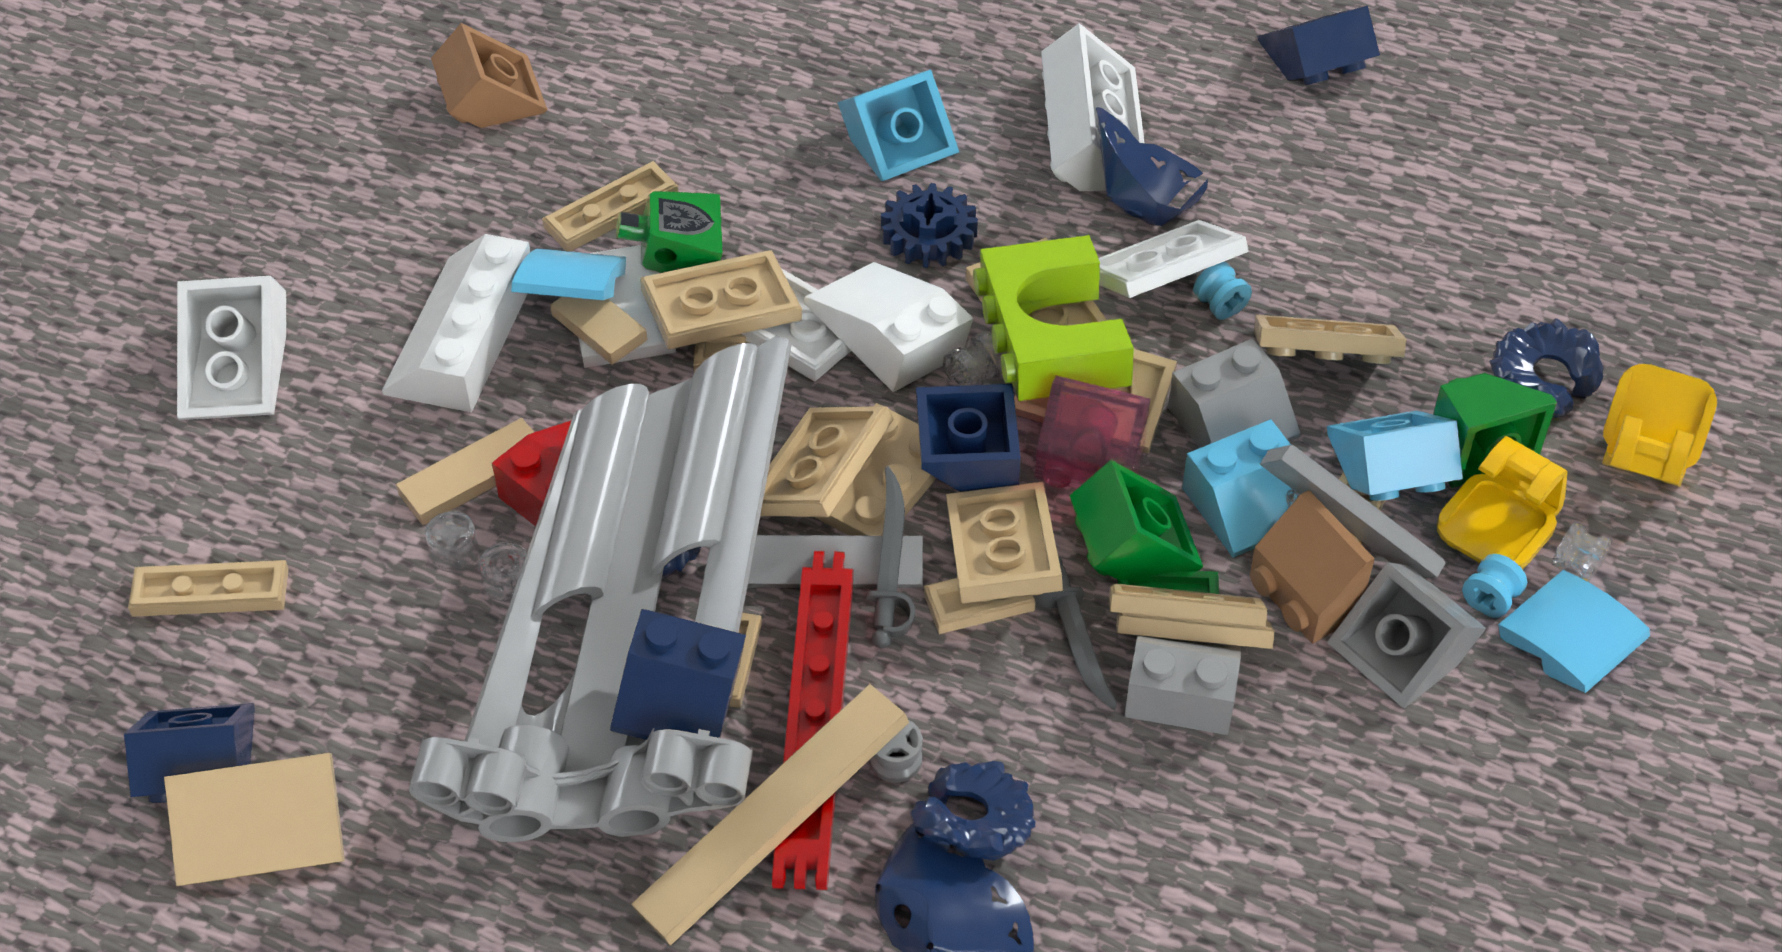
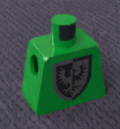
M653 191L648 195L643 215L619 212L616 238L641 242V265L645 269L660 273L720 261L723 254L720 194Z

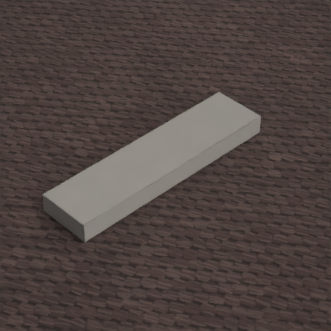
M1293 444L1267 451L1260 463L1262 467L1300 495L1310 490L1351 534L1387 561L1410 565L1425 578L1438 577L1446 563L1441 556Z
M757 535L747 588H800L802 568L813 566L814 551H825L824 568H833L834 551L845 552L844 568H852L854 570L853 588H877L883 536ZM903 536L897 588H923V536Z

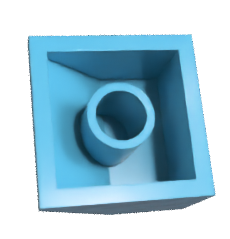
M931 69L837 102L851 142L881 181L959 153Z
M1416 410L1327 426L1328 437L1351 489L1368 494L1370 500L1395 499L1400 496L1399 490L1414 487L1416 492L1440 491L1446 488L1445 482L1463 479L1457 420Z
M1272 419L1187 453L1182 489L1233 558L1255 549L1259 541L1300 496V494L1260 465L1268 450L1291 445Z

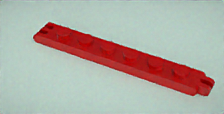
M814 551L813 566L802 568L783 763L843 709L854 570L852 568H844L845 552L834 551L833 568H824L825 551ZM836 792L775 848L772 888L784 889L786 869H795L794 889L806 890L808 870H817L815 874L816 890H828Z

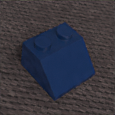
M1368 5L1257 36L1259 43L1287 80L1303 78L1304 86L1329 79L1328 71L1340 67L1341 74H1346L1367 68L1365 60L1380 55Z
M1013 384L916 387L922 470L959 492L1019 485L1021 456Z
M641 609L628 651L610 731L647 740L653 728L654 732L671 729L696 734L701 729L710 731L709 736L720 738L739 672L746 635Z
M254 703L158 710L146 713L124 733L130 797L148 796V801L151 803H165L167 798L164 777L251 764Z

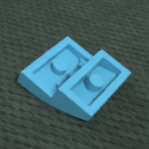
M535 249L520 264L512 281L511 292L606 300L614 297L615 278L625 275L626 257Z
M1565 570L1557 574L1498 624L1501 639L1541 658L1545 674L1584 693L1589 691L1650 637L1649 627L1624 605L1593 584Z

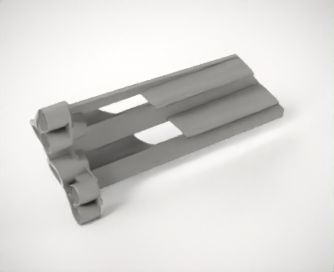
M776 335L759 346L754 343L730 346L706 359L695 370L692 378L650 394L648 388L642 384H626L615 387L600 394L573 415L465 740L459 741L442 737L424 739V736L422 737L409 786V792L415 799L456 820L479 824L478 829L481 835L500 842L531 840L542 836L550 829L599 827L606 834L618 837L651 834L666 827L671 820V816L686 812L733 807L744 801L753 753L752 745L750 750L742 743L709 736L710 731L701 729L696 734L671 729L654 732L653 728L648 739L644 740L610 731V726L628 651L641 609L655 612L664 566L670 560L693 548H709L695 622L739 633L792 346L788 339ZM577 594L591 595L575 672L568 686L556 702L545 711L536 715L526 714L521 704L543 613L549 607L567 597Z

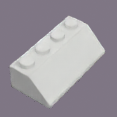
M1079 23L1041 51L1042 77L1046 98L1045 108L1048 120L1047 135L1050 141L1051 152L1050 166L1054 175L1060 181L1068 182L1079 191H1106L1096 107L1103 108L1128 127L1139 143H1145L1136 71L1134 66ZM1115 131L1114 133L1117 138V143H1125V140L1123 138H1119L1117 132Z
M484 234L448 258L382 389L383 395L472 413L528 294L511 292L513 278L520 264L530 253L529 242Z

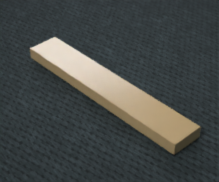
M869 684L745 798L741 804L732 810L631 904L635 911L671 946L909 724L906 714Z

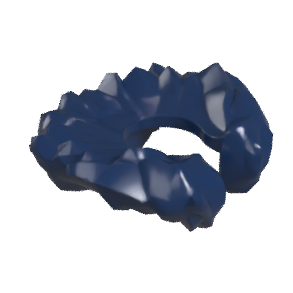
M1557 318L1551 324L1531 322L1524 329L1516 328L1513 331L1507 332L1502 341H1497L1496 350L1493 352V359L1489 360L1494 376L1551 394L1557 401L1552 416L1553 419L1559 416L1563 417L1572 411L1573 399L1566 387L1547 383L1535 374L1533 367L1540 359H1554L1566 366L1572 380L1575 382L1571 396L1579 398L1590 397L1593 392L1598 390L1603 380L1604 367L1600 359L1599 344L1596 338L1586 329L1578 330L1573 328L1568 330Z
M999 761L979 762L973 766L967 762L960 764L952 763L945 768L941 767L937 771L934 780L928 785L929 797L926 801H917L914 804V809L910 812L914 829L924 834L925 837L932 838L935 842L944 841L952 844L955 848L967 853L971 858L980 857L995 861L1011 854L1016 848L1022 847L1025 841L1031 837V829L1035 828L1033 802L1027 793L1029 784L1025 781L1015 780L1012 774L1005 773L1004 764ZM949 796L971 797L981 802L986 807L988 814L977 820L963 819L954 815L945 805Z

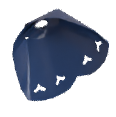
M1096 107L1106 193L1111 198L1110 201L1128 214L1150 225L1163 226L1200 200L1208 188V179L1180 209L1167 206L1178 192L1190 182H1183V177L1179 173L1180 170L1187 177L1197 178L1203 172L1163 147L1155 144L1139 143L1126 125L1103 108ZM1115 131L1117 132L1119 138H1123L1125 140V143H1117V138L1114 133ZM1151 157H1154L1158 162L1164 161L1165 165L1158 169L1151 160Z
M911 824L895 843L875 886V911L892 945L902 952H1033L1034 938L1029 913L1023 900L1008 880L986 868L983 859L980 857L971 858L967 853L958 848H955V850L963 853L964 857L948 853L950 844L944 841L935 842L932 838L925 836L919 838L917 832H915L914 824ZM880 884L881 890L877 892L878 885ZM991 887L996 889L998 896L1006 900L1007 904L992 901ZM899 904L906 905L911 911V919L906 928L900 926L894 916V910ZM1014 923L1018 925L1016 935L1021 941L1020 945L1008 936ZM930 942L933 943V949H927Z

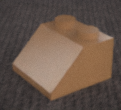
M460 23L431 57L437 75V82L441 87L446 102L447 111L459 122H469L484 128L544 114L548 110L528 56L463 23Z
M1308 490L1295 500L1255 546L1250 578L1257 592L1264 597L1269 596L1282 610V615L1287 625L1296 632L1301 631L1314 644L1337 630L1367 590L1375 558Z

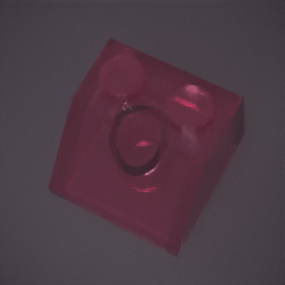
M1055 375L1037 447L1035 479L1046 481L1051 486L1058 488L1070 487L1078 489L1110 460L1138 474L1144 456L1150 398Z

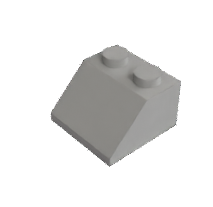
M1253 338L1172 372L1168 409L1199 448L1272 419L1289 442L1300 437V430L1280 370Z
M1387 562L1327 643L1402 708H1406L1459 665L1486 630V627L1410 565Z
M1138 635L1124 717L1228 735L1241 661V646Z

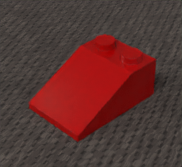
M571 421L526 435L492 462L498 497L535 527Z

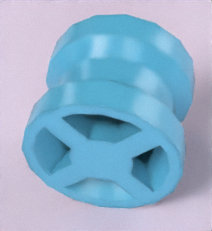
M1225 261L1206 268L1197 278L1193 288L1195 296L1204 303L1208 302L1211 313L1220 320L1239 313L1247 305L1252 294L1251 286L1245 280L1237 279L1235 277V270Z
M1489 554L1480 562L1477 569L1478 573L1472 574L1464 582L1462 592L1465 600L1471 607L1488 617L1501 618L1511 608L1512 598H1517L1521 595L1528 582L1526 574L1515 561L1504 555Z

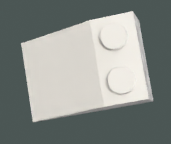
M875 262L805 296L804 304L892 392L903 388L960 356L963 353L974 319L943 288Z
M271 276L177 282V419L190 420L274 415L286 341V290Z

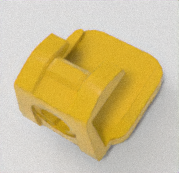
M1640 363L1628 368L1619 379L1603 428V437L1608 444L1602 462L1603 465L1634 472L1680 487L1686 469L1696 464L1701 457L1717 407L1714 389L1708 382L1700 378L1651 364Z
M1505 436L1479 466L1478 470L1485 474H1477L1470 477L1443 507L1437 520V532L1447 545L1457 549L1478 563L1489 554H1500L1515 561L1523 570L1554 533L1557 524L1556 516L1561 511L1565 500L1567 470L1510 437Z

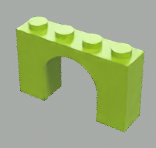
M1090 235L980 249L981 268L973 270L975 292L977 296H983L982 307L985 323L993 324L992 342L995 353H1003L1001 355L1003 378L1005 383H1013L1018 401L1132 386L1134 347L1123 319L1077 325H1053L1038 321L1028 315L1048 306L1099 300L1100 261Z

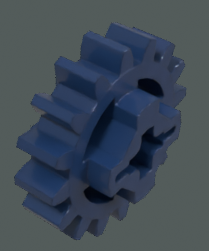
M931 183L928 190L924 191L917 184L912 185L911 194L908 195L899 190L896 192V201L887 200L885 202V212L881 213L882 242L884 245H891L892 256L904 253L906 264L912 263L915 259H921L923 268H928L931 260H937L942 267L946 266L948 256L961 260L963 258V249H973L974 238L978 234L975 205L967 206V196L965 194L953 197V187L949 186L943 192L937 191L935 183Z

